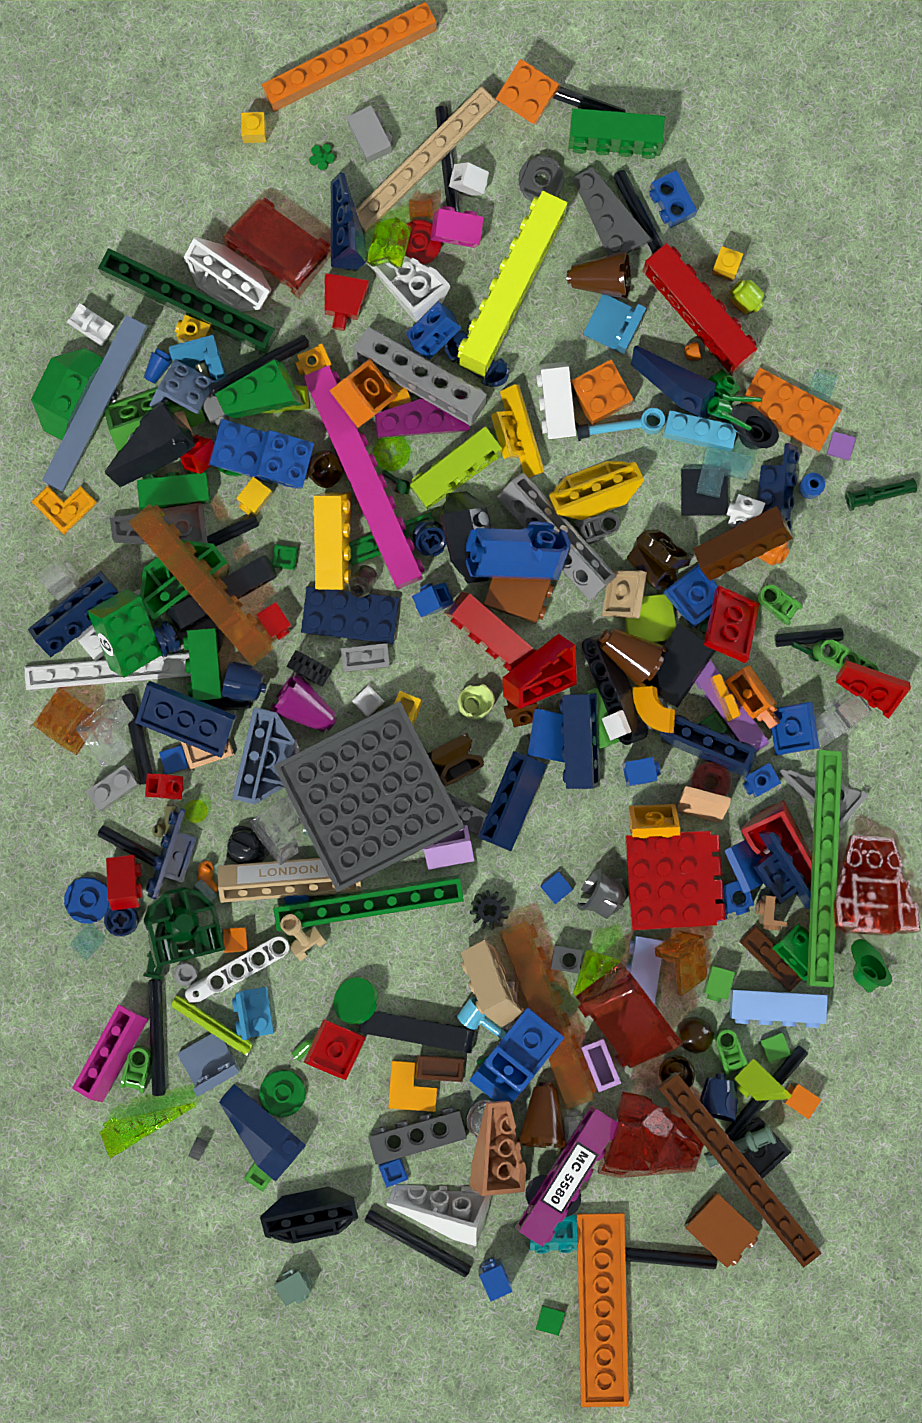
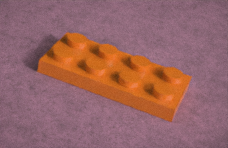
M760 367L744 396L760 397L762 401H741V403L753 406L776 425L778 431L818 452L821 450L841 412L840 409Z

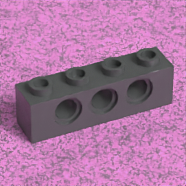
M454 1107L440 1110L441 1114L432 1117L431 1113L418 1116V1121L409 1123L408 1120L395 1123V1128L386 1130L385 1126L373 1129V1134L369 1135L368 1139L375 1164H381L467 1139L460 1110H454ZM443 1122L447 1127L446 1131L443 1134L435 1133L433 1130L435 1123ZM415 1128L421 1129L424 1133V1137L419 1141L413 1140L410 1136V1132ZM391 1135H397L401 1139V1144L397 1147H392L388 1144V1138Z

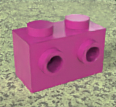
M442 206L441 209L434 212L430 240L476 248L480 245L484 217L477 216V212L474 211L460 213L455 212L453 207Z

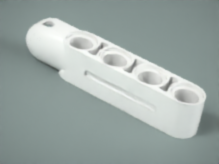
M283 936L272 938L190 985L185 991L186 999L189 1003L199 1002L214 993L230 988L286 956L290 951V942ZM277 940L285 943L286 949L282 954L276 953L273 949V944ZM256 952H261L265 956V962L262 965H256L253 962V955ZM235 964H241L244 967V974L241 977L235 976L232 972ZM215 975L221 976L224 980V985L220 989L212 985V979ZM195 991L199 992V997L195 995Z

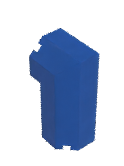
M530 522L527 529L523 528L522 530L476 528L470 530L466 543V551L470 552V558H466V566L470 577L559 580L571 545L566 531L562 529L559 532L554 530L555 525L549 522Z

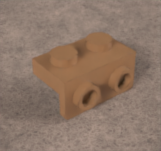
M761 896L760 900H756L755 914H759L758 924H764L763 929L781 931V926L787 927V922L774 920L776 897Z

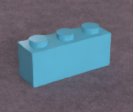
M669 411L663 438L730 453L734 446L737 431L731 424Z

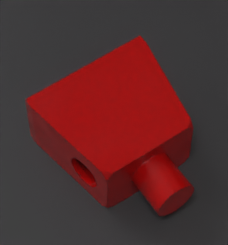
M325 273V314L334 316L333 329L345 331L347 319L358 320L369 289V280Z

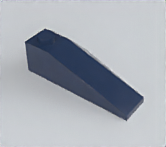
M340 172L331 181V267L357 271L366 263L368 252L366 251V241L345 173Z
M637 345L634 347L631 365L679 407L701 418L709 419L710 414L707 411L709 401L714 397L716 383Z
M234 1084L219 1103L256 1165L276 1182L305 1148L306 1144Z

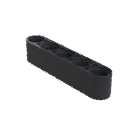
M267 555L261 556L173 606L167 612L177 630L182 632L185 630L184 627L191 623L192 625L204 619L203 616L212 611L213 613L217 612L218 608H224L223 605L228 606L272 581L278 574Z
M601 634L586 638L582 643V650L608 715L623 710L631 729L630 733L618 737L619 741L624 745H630L645 739L648 735V728L636 710L633 691L626 674L600 648L601 642L599 638Z
M377 1011L373 1013L371 1018L360 1024L358 1032L472 1053L476 1030Z

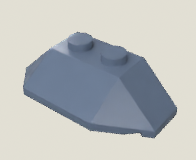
M253 707L232 797L233 800L256 805L284 788L273 765L292 756L295 740L276 712Z

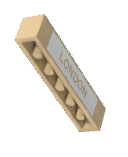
M320 858L218 866V891L221 903L285 898L292 895L311 896L337 893ZM361 881L338 893L361 892Z

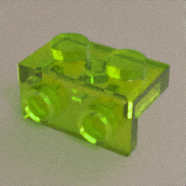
M397 217L377 222L369 248L367 263L372 267L390 263L396 268H401L411 227Z

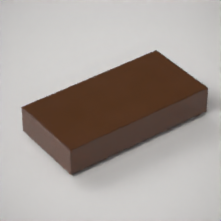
M417 1055L415 1079L463 1082L464 1058Z

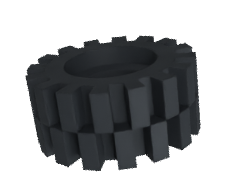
M295 650L286 666L322 687L332 672L328 667Z

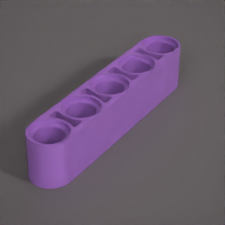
M710 660L695 681L696 685L706 693L704 696L713 708L716 707L719 711V716L733 731L732 735L738 742H746L752 745L756 752L769 744L767 738L725 683L729 694L734 696L741 713L738 718L727 722L710 681L711 677L720 673Z

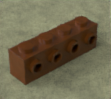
M775 506L693 548L700 569L708 580L711 581L793 539L784 516L778 507Z

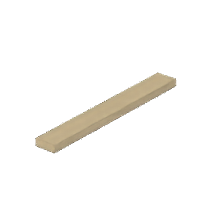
M483 86L356 208L361 228L366 233L498 105V101Z

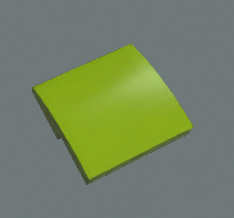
M665 594L643 597L640 617L624 618L626 633L654 643L666 642L676 628L673 604Z

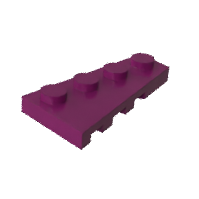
M456 396V398H458V399H464V398H465V397H463V396ZM424 399L415 400L375 415L377 438L456 433L470 430L468 424Z

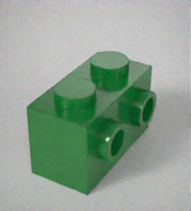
M797 924L790 928L772 949L804 982L807 981L809 931Z

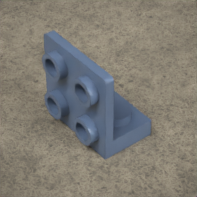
M175 359L158 386L149 406L154 408L161 402L167 404L168 400L171 399L198 414L210 394L209 384L215 381Z
M213 1034L206 1036L178 1053L180 1061L195 1085L193 1090L197 1097L241 1071L226 1043Z

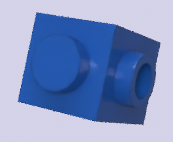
M446 582L432 585V583L426 584L419 588V593L412 596L420 617L435 614L454 604Z
M770 763L748 774L747 778L743 777L745 782L742 783L746 793L749 796L753 794L754 798L781 784Z

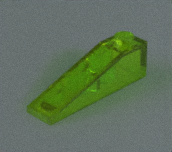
M192 1101L122 1117L119 1120L113 1117L103 1123L104 1129L99 1131L109 1158H113L145 1136L154 1133L165 1124L197 1106V1103Z

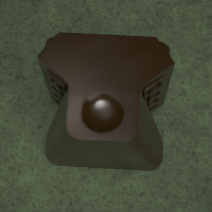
M659 529L645 530L637 537L635 547L627 556L628 561L638 571L647 572L646 580L655 589L669 588L676 580L675 570L687 567L691 562L689 554L675 545L672 539Z
M468 733L451 740L427 754L433 765L441 768L445 767L440 775V780L444 786L459 782L484 766V760L480 755L468 754L472 748V739Z

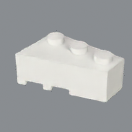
M565 361L538 365L539 373L536 374L537 388L541 387L542 394L541 397H538L540 411L544 410L545 419L541 420L542 434L547 433L548 439L576 436L569 366Z

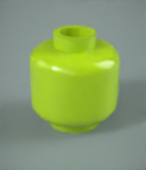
M742 279L730 290L731 303L743 314H748L751 311L756 313L764 305L762 302L764 292L752 280L744 281Z

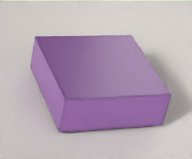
M833 431L826 455L849 461L856 438Z

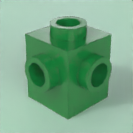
M720 369L708 379L716 383L714 397L720 398L722 393L735 396L741 389L736 384L735 379L729 376L723 369Z

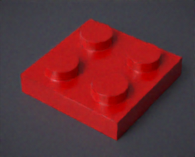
M323 1019L304 1063L346 1080L366 1037Z

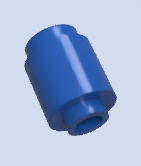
M818 473L807 474L799 484L801 495L807 499L817 498L825 489V480ZM810 481L814 482L817 488H812L810 486Z

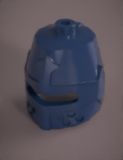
M235 661L229 662L222 696L226 699L243 703L245 701H257L261 692L265 693L267 684H264V674L253 669L251 665Z
M716 1074L715 1078L707 1077L700 1096V1102L713 1118L736 1122L738 1096L735 1082L725 1079V1074Z

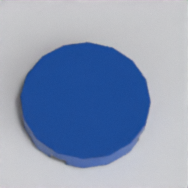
M83 877L75 880L68 886L64 895V906L71 918L80 923L91 924L100 921L110 908V904L108 902L107 886L102 881L93 877Z

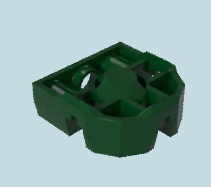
M182 887L162 893L148 905L144 924L146 930H148V941L155 967L225 950L216 908L203 893ZM178 893L181 906L172 908L169 894ZM210 910L213 916V924L200 927L197 913ZM175 913L177 915L175 921L169 922L170 916ZM163 922L166 936L155 938L152 924ZM192 939L194 940L195 948L178 952L176 944H184Z

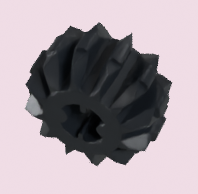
M489 890L485 891L487 898L485 900L481 894H477V898L481 903L471 902V905L478 907V910H471L470 914H479L473 922L478 923L481 919L484 920L481 924L482 929L486 927L487 922H490V930H494V921L502 927L503 923L498 918L508 919L509 917L501 913L502 910L510 909L509 906L501 907L500 905L506 901V898L503 897L496 901L499 896L497 891L494 893L493 899L490 898ZM486 904L496 906V910H494L496 914L494 916L490 914L484 915L483 910H486L484 909Z

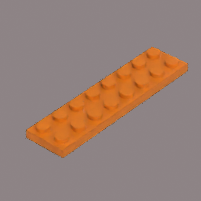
M624 1212L577 1213L581 1407L629 1406Z

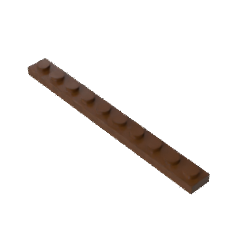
M675 1072L657 1086L801 1266L804 1268L822 1253L679 1074Z

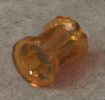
M428 198L426 201L409 199L410 220H413L414 217H429V219H433L432 198Z

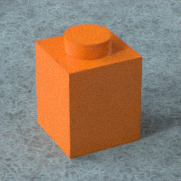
M795 1082L793 1086L789 1084L786 1087V1090L792 1097L784 1099L782 1102L809 1119L822 1099Z

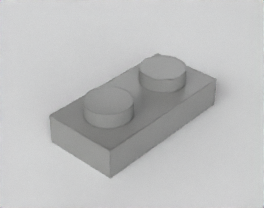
M387 643L341 648L343 672L390 667Z

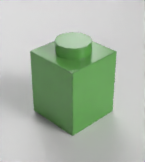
M710 965L703 993L708 994L707 999L720 1003L722 998L728 1000L735 972Z

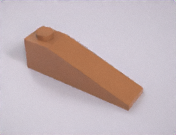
M509 1101L486 1102L471 1163L470 1187L481 1196L525 1192L526 1166L521 1157L520 1142L517 1141L516 1125Z

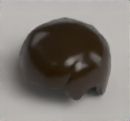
M323 450L316 452L310 458L307 474L317 486L326 489L333 487L340 481L343 468L339 463V458L334 453Z
M699 1017L683 1019L678 1024L675 1033L678 1044L686 1051L694 1054L705 1052L714 1040V1031L711 1025Z
M671 1055L660 1064L659 1077L661 1082L671 1076L670 1073L677 1072L680 1073L679 1076L689 1088L694 1084V1067L687 1058L680 1055Z

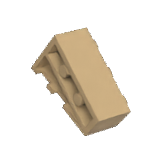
M483 940L461 952L463 958L461 965L465 973L469 975L470 981L468 984L473 994H476L478 1001L475 1003L478 1011L488 1016L501 1027L518 1019L524 1012V1009L517 1006L512 997L516 995L513 987L510 989L505 978L507 973L495 948L486 940Z

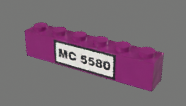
M592 1105L590 1106L516 1224L515 1228L520 1233L542 1247L545 1243L551 1241L555 1234L554 1228L557 1223L564 1220L568 1212L567 1207L580 1194L581 1190L579 1188L582 1183L588 1181L593 1173L592 1167L595 1162L602 1159L606 1152L605 1146L609 1140L612 1141L619 1131L617 1128L619 1126L618 1122Z

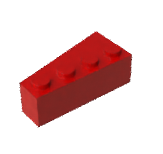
M461 591L455 598L454 604L449 606L444 612L451 618L450 622L460 630L463 628L469 633L468 637L477 645L481 643L486 647L485 652L495 660L499 658L503 661V667L508 672L536 651L470 593Z

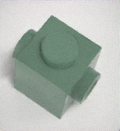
M290 1268L281 1274L282 1279L274 1284L286 1307L293 1302L299 1304L308 1299V1293L312 1289L310 1285L313 1282L307 1271L303 1273L300 1268L296 1271Z

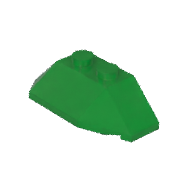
M82 348L50 359L31 398L43 431L63 440L104 359L103 357L86 348Z
M188 540L177 541L143 568L140 596L145 610L153 620L228 562L214 544Z

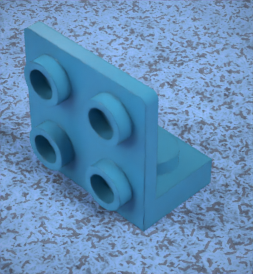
M602 295L584 331V336L624 355L645 314L646 307L638 304L635 309L608 295Z
M213 335L169 347L173 362L176 359L196 370L195 365L205 361L212 379L216 378L218 380L226 376Z
M267 987L236 992V997L232 998L234 1012H238L239 1020L236 1022L237 1035H242V1040H247L250 1037L274 1034Z

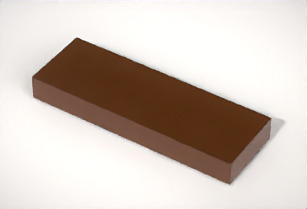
M756 925L739 941L788 992H791L802 980L772 949L775 944Z

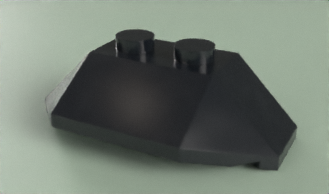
M467 491L446 494V501L440 518L450 561L458 572L465 577L464 580L467 584L488 581L489 577H470L466 566V558H470V552L466 551L470 530L476 528L492 529L487 507Z
M327 1186L281 1196L260 1216L266 1238H274L294 1244L340 1234L353 1221L358 1219V1212L353 1196Z

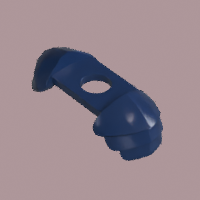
M459 330L444 345L445 352L452 362L457 361L460 363V358L458 357L459 346L463 338H469L465 331ZM499 358L497 361H492L485 377L474 372L472 373L482 380L481 384L488 387H498L507 382L509 367L502 358Z

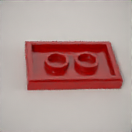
M719 585L714 593L704 646L746 663L750 656L760 603Z

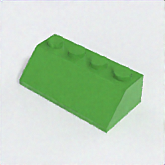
M158 387L108 404L104 413L117 451L124 448L130 434L134 433L140 425L142 417L153 409L149 405ZM171 399L165 404L173 413L184 410L190 427H196L200 423L206 422L202 408L196 414Z

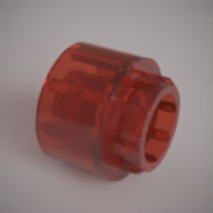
M707 762L699 765L692 771L689 778V787L726 796L731 787V777L725 767L715 762ZM707 776L713 777L716 781L713 789H708L704 785V779Z

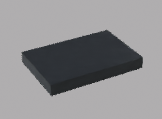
M679 623L664 644L666 653L662 651L661 656L664 658V661L659 670L650 681L645 679L642 682L647 687H656L658 695L677 708L716 652V650L704 646L703 639Z

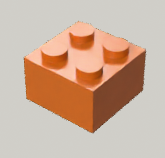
M520 59L497 95L496 100L532 124L537 125L561 87V84L525 60Z
M368 359L329 390L357 427H360L398 396L371 359Z
M612 359L570 381L571 390L591 426L632 405L634 400Z

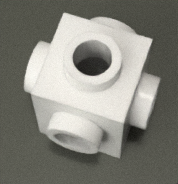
M738 494L736 502H731L728 508L727 515L731 516L728 526L736 527L762 514L765 503Z

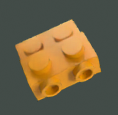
M676 804L629 805V827L632 837L648 838L649 836L672 837L680 835Z

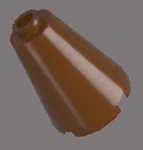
M627 251L577 263L571 266V270H567V283L571 284L574 289L618 298H628L630 295L631 286H626L629 277L631 278L630 259Z
M615 628L606 629L599 638L601 642L600 648L639 687L645 686L642 683L645 679L650 681L655 676L664 661V658L661 656L662 651L666 653L664 646Z
M540 1082L538 1086L533 1088L519 1136V1142L523 1146L546 1148V1146H552V1144H554V1148H564L566 1146L557 1088L553 1087L552 1083Z

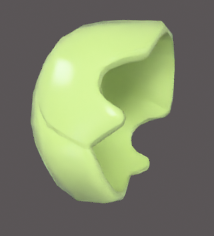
M469 685L459 693L457 705L460 713L471 720H479L492 711L495 698L493 691L486 685Z

